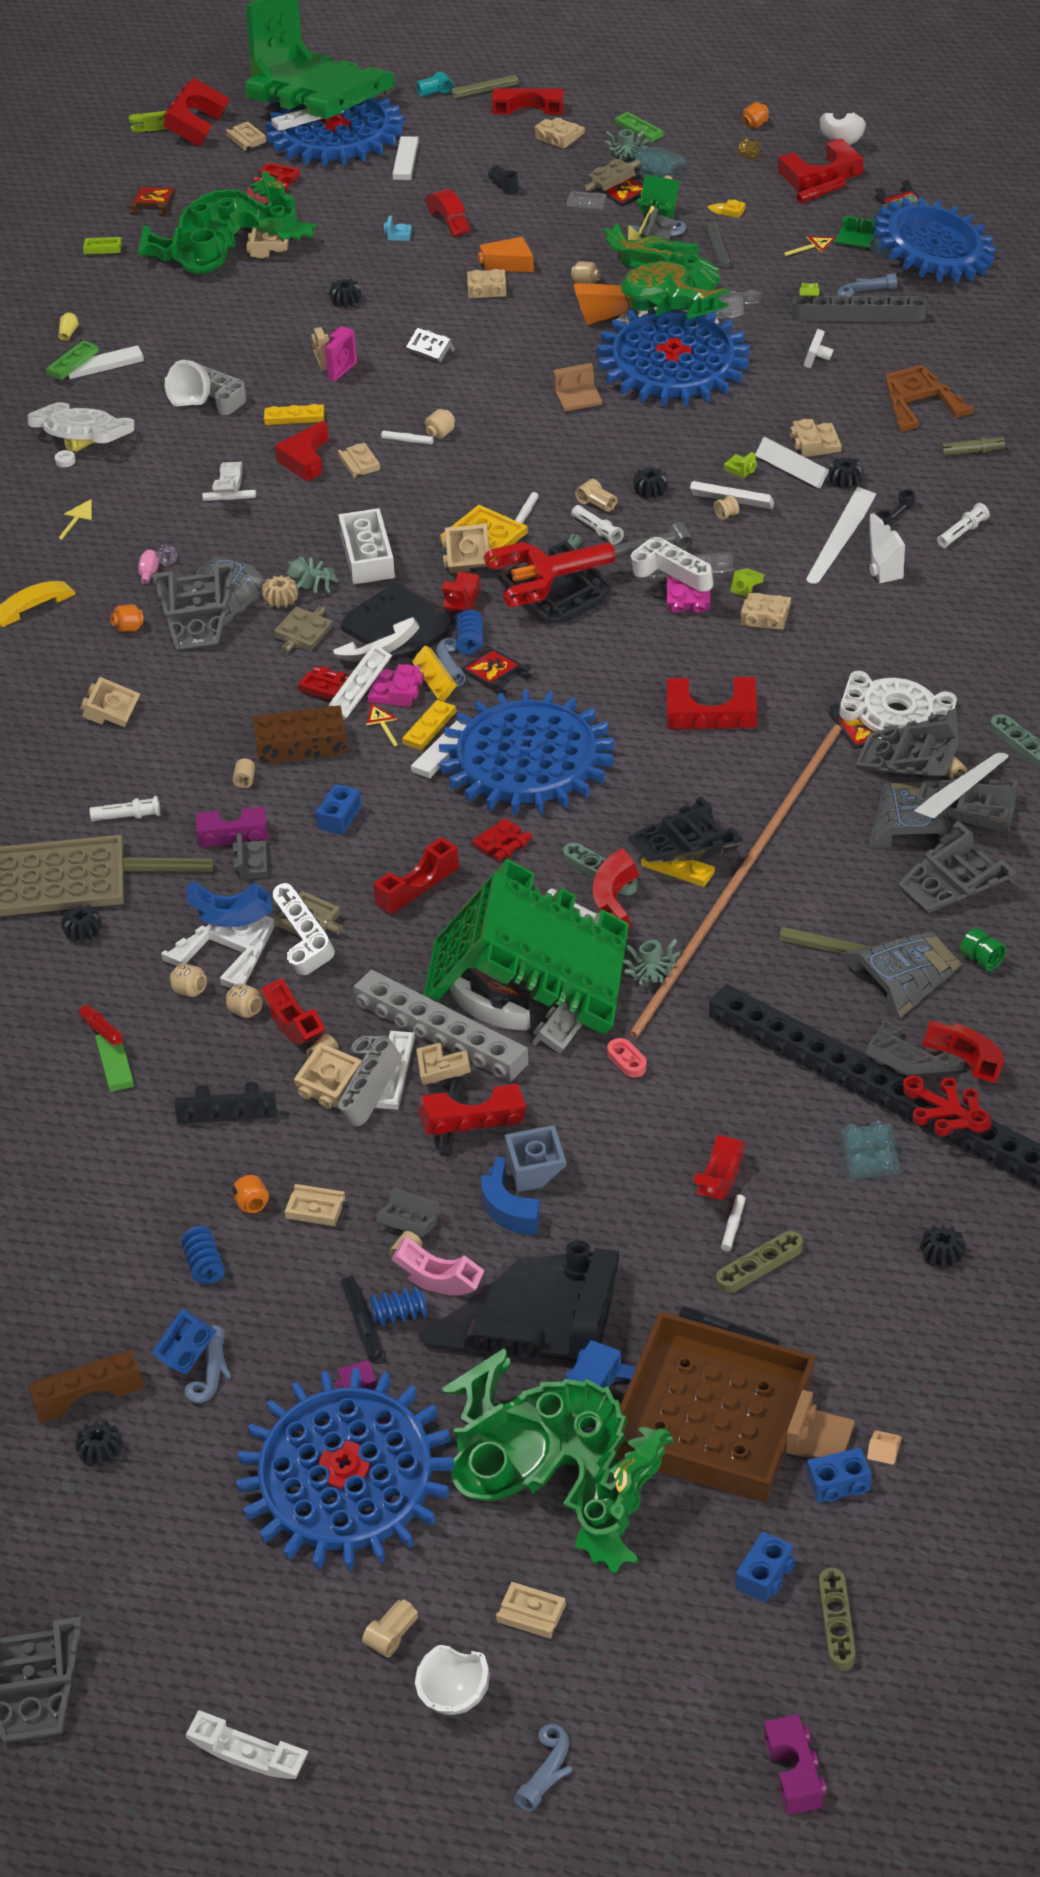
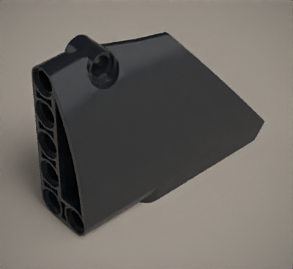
M574 1240L567 1244L566 1254L519 1258L507 1271L477 1296L436 1324L418 1333V1337L426 1347L495 1355L502 1349H505L507 1357L534 1360L539 1356L577 1360L581 1349H586L590 1340L600 1344L603 1342L617 1276L619 1251L595 1248L593 1252H590V1245L587 1242Z

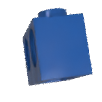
M335 784L331 791L327 792L321 806H318L315 811L318 829L343 835L362 807L360 790Z
M182 1308L152 1351V1354L167 1366L187 1375L217 1330L201 1317Z
M861 1447L807 1460V1478L817 1503L822 1501L832 1502L839 1497L851 1494L861 1495L871 1490L872 1473Z
M762 1531L736 1572V1590L767 1603L772 1594L777 1595L784 1574H790L794 1567L793 1545Z

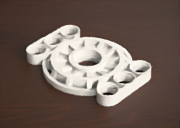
M63 402L53 403L28 414L29 426L43 427L47 433L67 439H93L96 443H108L134 431V420L131 418H115L104 411L96 409H70L69 404Z
M854 671L849 677L839 714L843 719L849 721L859 718L863 724L875 732L894 726L900 729L906 727L907 722L916 720L917 723L927 721L928 716L934 714L947 715L948 710L955 709L957 698L953 693L946 691L934 696L927 688L907 679L883 678L872 681L867 673ZM854 680H861L864 683H857ZM850 694H856L860 697H852ZM941 701H949L951 704H945ZM891 703H901L907 707V710H894L888 705ZM845 708H852L855 711H847Z

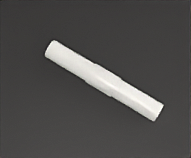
M382 431L381 434L382 439L433 444V437L390 431Z
M256 490L230 493L208 492L203 493L202 496L203 501L256 498Z
M536 492L531 493L515 521L523 524L539 497Z
M736 1195L721 1245L723 1251H730L746 1200L743 1195Z

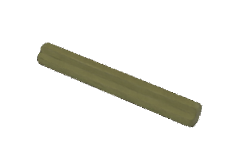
M516 75L453 88L451 90L452 97L457 99L493 91V89L518 85V78Z
M123 858L122 860L124 871L212 872L214 868L212 859Z
M782 927L779 934L781 941L837 954L868 947L867 945L788 927Z

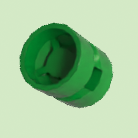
M976 927L970 930L964 937L960 946V952L971 961L977 960V965L985 970L992 971L1004 959L1006 946L996 938H991L982 929Z

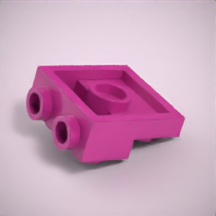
M341 326L330 335V344L325 347L328 380L335 382L357 363L355 335L352 329Z
M667 574V611L680 613L684 610H693L694 612L710 610V590L698 591Z
M398 664L397 670L383 669L372 683L368 694V702L411 707L413 700L418 698V686L423 684L424 674L420 672V666Z

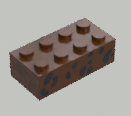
M341 705L252 716L259 765L348 753Z

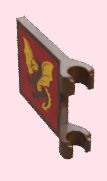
M140 186L133 201L129 203V207H131L130 214L137 215L139 206L158 207V215L166 216L169 203L175 193V188Z

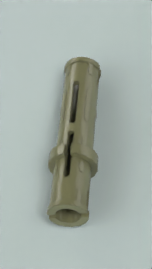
M980 437L979 440L942 443L943 456L973 452H982L983 454L991 450H1004V437L988 439Z

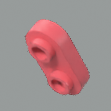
M617 1038L609 1042L607 1046L608 1057L626 1076L636 1078L645 1074L647 1070L646 1058L630 1041Z

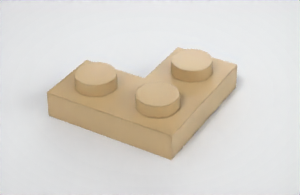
M322 327L314 328V334L311 335L312 346L321 371L327 370L325 347L330 342L328 334H324Z
M441 1043L417 1049L420 1077L423 1085L437 1083L444 1079L455 1076L459 1077L471 1072L467 1050L444 1056Z

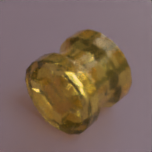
M743 138L738 149L739 155H747L749 158L754 159L759 153L760 143L756 140L750 141L749 138Z

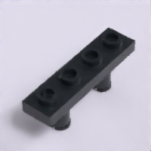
M256 1082L246 1083L245 1093L210 1095L208 1086L198 1085L195 1088V1097L175 1098L177 1124L276 1118L275 1091L259 1092V1085Z

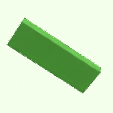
M629 112L614 118L616 125L632 130L637 136L644 130L645 132L641 138H648L650 143L664 136L663 130Z
M86 341L80 342L47 367V375L60 380L64 379L99 352L98 346Z
M101 1034L96 1035L95 1038L109 1091L114 1092L134 1087L123 1043L113 1046Z

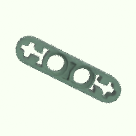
M1003 714L993 716L990 726L991 731L1040 768V740L1010 717ZM1019 735L1021 738H1012L1011 736ZM1030 746H1031V747H1035L1036 749H1035V750H1029V749H1026V747H1030Z
M569 843L563 849L564 861L593 879L601 864L606 860L578 843ZM594 862L597 865L587 866L586 863ZM637 878L627 883L619 891V894L631 895L637 890Z

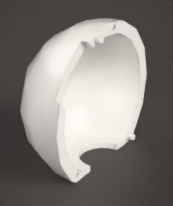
M854 112L847 113L846 117L841 120L835 119L833 113H825L820 117V131L828 142L843 139L851 145L861 138L866 127L863 118Z
M180 360L175 362L170 368L167 377H165L166 394L174 406L201 405L206 402L210 394L211 382L208 373L200 364L194 361Z
M436 1646L424 1656L417 1668L415 1685L418 1696L428 1708L443 1715L466 1713L481 1701L488 1690L490 1672L485 1655L472 1651L471 1654H463L449 1646Z

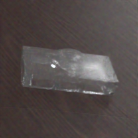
M571 191L567 200V207L603 210L607 201V195Z

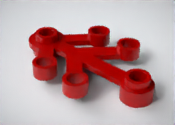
M908 1076L904 1079L903 1092L908 1098L916 1099L920 1097L939 1107L915 1109L913 1111V1122L915 1124L924 1125L928 1122V1119L949 1116L961 1118L949 1121L946 1119L937 1120L934 1131L938 1136H947L950 1130L968 1128L973 1132H985L991 1126V1117L987 1111L980 1109L978 1092L975 1089L969 1088L963 1091L962 1101L969 1106L970 1111L961 1107L956 1091L957 1083L953 1078H944L941 1081V1091L946 1094L948 1100L925 1089L923 1079L918 1076Z

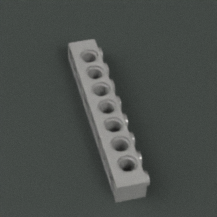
M372 969L353 986L355 1003L359 1007L366 1008L376 1013L380 1018H386L394 1022L400 1028L412 1031L420 1038H425L434 1044L441 1043L442 1048L453 1053L467 1050L470 1062L479 1068L492 1072L498 1078H504L511 1082L528 1065L527 1047Z

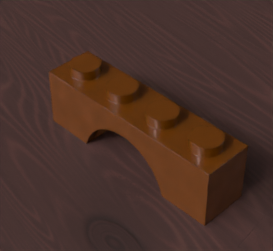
M131 1349L29 1383L28 1388L38 1421L42 1423L66 1415L70 1405L85 1394L95 1391H107L119 1397L143 1389L139 1366Z

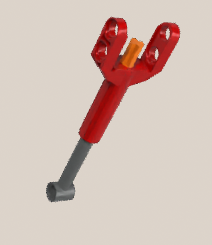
M677 522L669 527L668 533L617 545L607 542L547 556L537 547L520 542L491 549L485 553L483 559L488 568L495 570L527 562L526 567L511 570L512 578L514 581L532 577L534 581L511 586L503 595V599L508 607H517L545 600L556 576L614 563L616 558L632 554L634 550L651 538H662L682 550L689 548L693 544V538L683 522ZM518 552L515 556L510 557L511 554ZM494 557H498L496 560L490 562V560ZM517 594L516 597L509 599L511 596Z

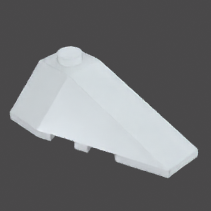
M874 513L870 514V573L873 577H876L879 583L902 579L904 576L905 544L895 530L891 531L890 526L884 525L882 519Z

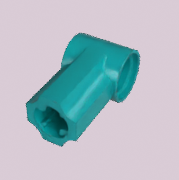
M437 72L433 77L419 80L416 83V89L420 97L437 92L448 93L453 88V82L444 72Z

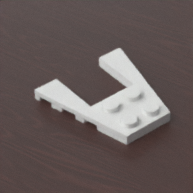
M264 916L254 923L239 927H221L212 924L206 927L201 926L187 940L183 938L175 943L176 947L169 952L163 951L161 953L162 960L175 966L186 964L210 939L242 952L239 958L220 977L221 985L231 989L236 984H246L275 927L274 919Z

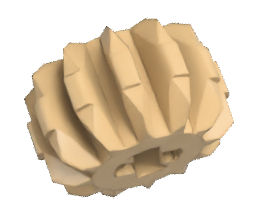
M282 575L266 579V583L262 584L264 602L269 604L270 607L276 605L278 609L280 606L287 608V604L293 605L294 600H297L298 596L295 580H291L290 576L283 577Z

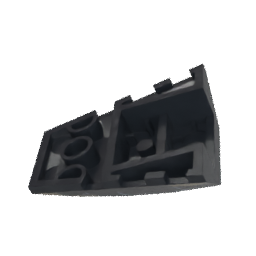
M702 796L695 799L696 803L689 807L686 804L679 808V813L672 817L669 814L661 818L662 822L658 825L650 824L628 837L629 842L648 862L687 861L720 855L736 850L743 842V838L733 827L723 831L713 820L712 806Z

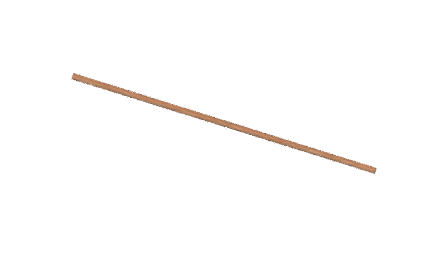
M839 725L833 726L675 963V967L671 969V975L665 978L629 1032L630 1037L635 1039L639 1037L842 729Z

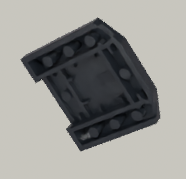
M565 540L549 548L547 556L576 549ZM514 566L500 573L498 580L507 589H510L511 586L532 582L534 579L531 577L514 581L511 570L518 568ZM595 567L556 576L545 600L525 604V606L544 624L566 622L600 605L611 590L612 583Z
M392 583L349 611L341 623V630L361 643L368 645L395 634L393 625L413 617L418 623L419 629L408 641L389 653L392 655L390 660L394 662L398 661V657L406 655L409 658L414 657L425 645L430 647L447 636L451 623H454L455 619L454 614L445 611L442 607L399 583Z

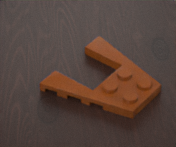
M922 365L885 374V383L900 432L919 428V421L906 404L915 400L938 395L955 418L974 413L972 405L968 406L965 404L964 399L960 395L955 396L950 392V387L939 383L938 378Z

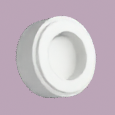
M69 450L58 452L55 455L56 465L59 467L72 466L75 463V454Z

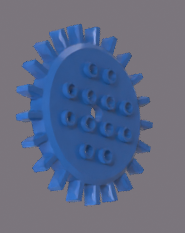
M907 197L903 198L900 206L894 201H890L887 209L884 207L880 208L873 227H875L873 237L881 239L878 248H891L888 259L902 258L904 260L902 269L906 270L911 265L919 268V276L922 278L927 272L936 273L938 282L942 281L944 275H950L953 281L958 283L961 274L970 281H973L976 272L982 276L985 275L987 267L991 268L995 258L993 256L996 247L991 246L993 236L983 235L986 226L984 224L972 226L973 215L970 214L962 218L957 215V206L952 207L950 211L941 208L940 200H937L934 206L926 205L923 197H919L917 205H912Z

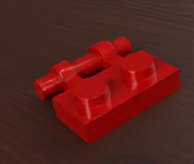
M267 162L259 171L260 177L254 178V183L262 180V172L268 171L270 176H273L276 181L282 182L284 189L288 190L289 183L292 184L300 176V169Z
M315 666L313 671L308 672L298 683V691L332 701L349 676L342 671L339 673L331 671L329 667Z
M504 818L473 839L472 847L487 857L493 854L494 860L500 862L502 859L506 860L511 857L518 848L522 849L527 846V842L533 837L528 831L521 834L520 827Z

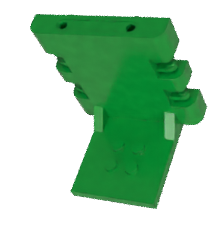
M255 0L245 5L251 78L245 84L246 98L265 102L277 97L280 100V107L291 110L304 104L307 107V114L327 119L335 114H341L342 111L369 98H374L377 94L394 87L392 72L374 67L362 70L358 68L357 63L347 60L335 63L331 60L330 56L309 51L301 40L299 0Z
M506 859L435 938L423 995L437 1002L467 968H476L504 984H508L511 980L516 984H519L522 980L525 981V988L532 991V999L548 1007L553 1003L561 1006L565 1002L567 1003V1010L574 1013V1021L601 1035H605L614 1024L629 923L602 909L594 918L589 914H586L584 917L580 916V909L574 907L576 895L561 887L553 896L548 892L543 896L540 895L539 887L533 885L535 873Z

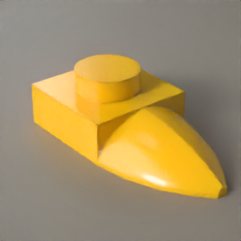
M728 200L726 203L712 204L707 208L717 214L739 218L745 210V203L737 200Z

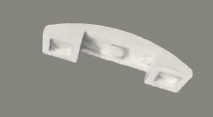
M225 462L221 464L220 479L215 480L212 485L215 493H230L239 490L242 477V462Z
M412 617L393 625L395 634L361 648H358L351 642L334 649L333 652L339 660L361 661L373 644L390 653L408 641L419 629V625Z
M461 977L449 988V992L456 1003L479 1020L494 1026L513 1030H528L530 1028L529 1010L510 1001L503 1009L494 1008L489 999L472 992L470 981Z
M198 1710L186 1733L187 1739L222 1760L277 1778L296 1779L308 1755V1751L280 1741L277 1746L226 1727V1720Z

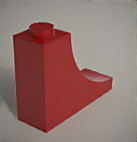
M321 421L276 444L277 462L306 482L322 474L321 457L315 452L324 442L329 440L327 423Z

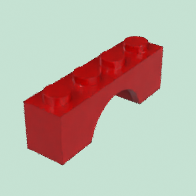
M493 89L492 112L493 114H511L520 108L533 107L542 110L545 114L563 115L564 89Z
M440 837L424 849L419 864L412 872L403 877H398L389 872L374 882L375 904L390 915L401 909L459 869L458 847L445 838Z
M518 1084L495 1086L492 1096L486 1102L479 1105L458 1103L446 1093L421 1096L418 1113L425 1134L432 1135L478 1128H491L501 1125H515L523 1122L526 1105Z

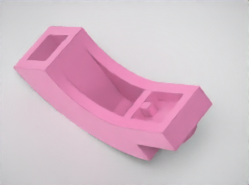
M408 1237L400 1241L391 1259L409 1272L407 1280L425 1290L450 1296L465 1295L475 1291L485 1271L465 1255L456 1260H445L435 1257Z

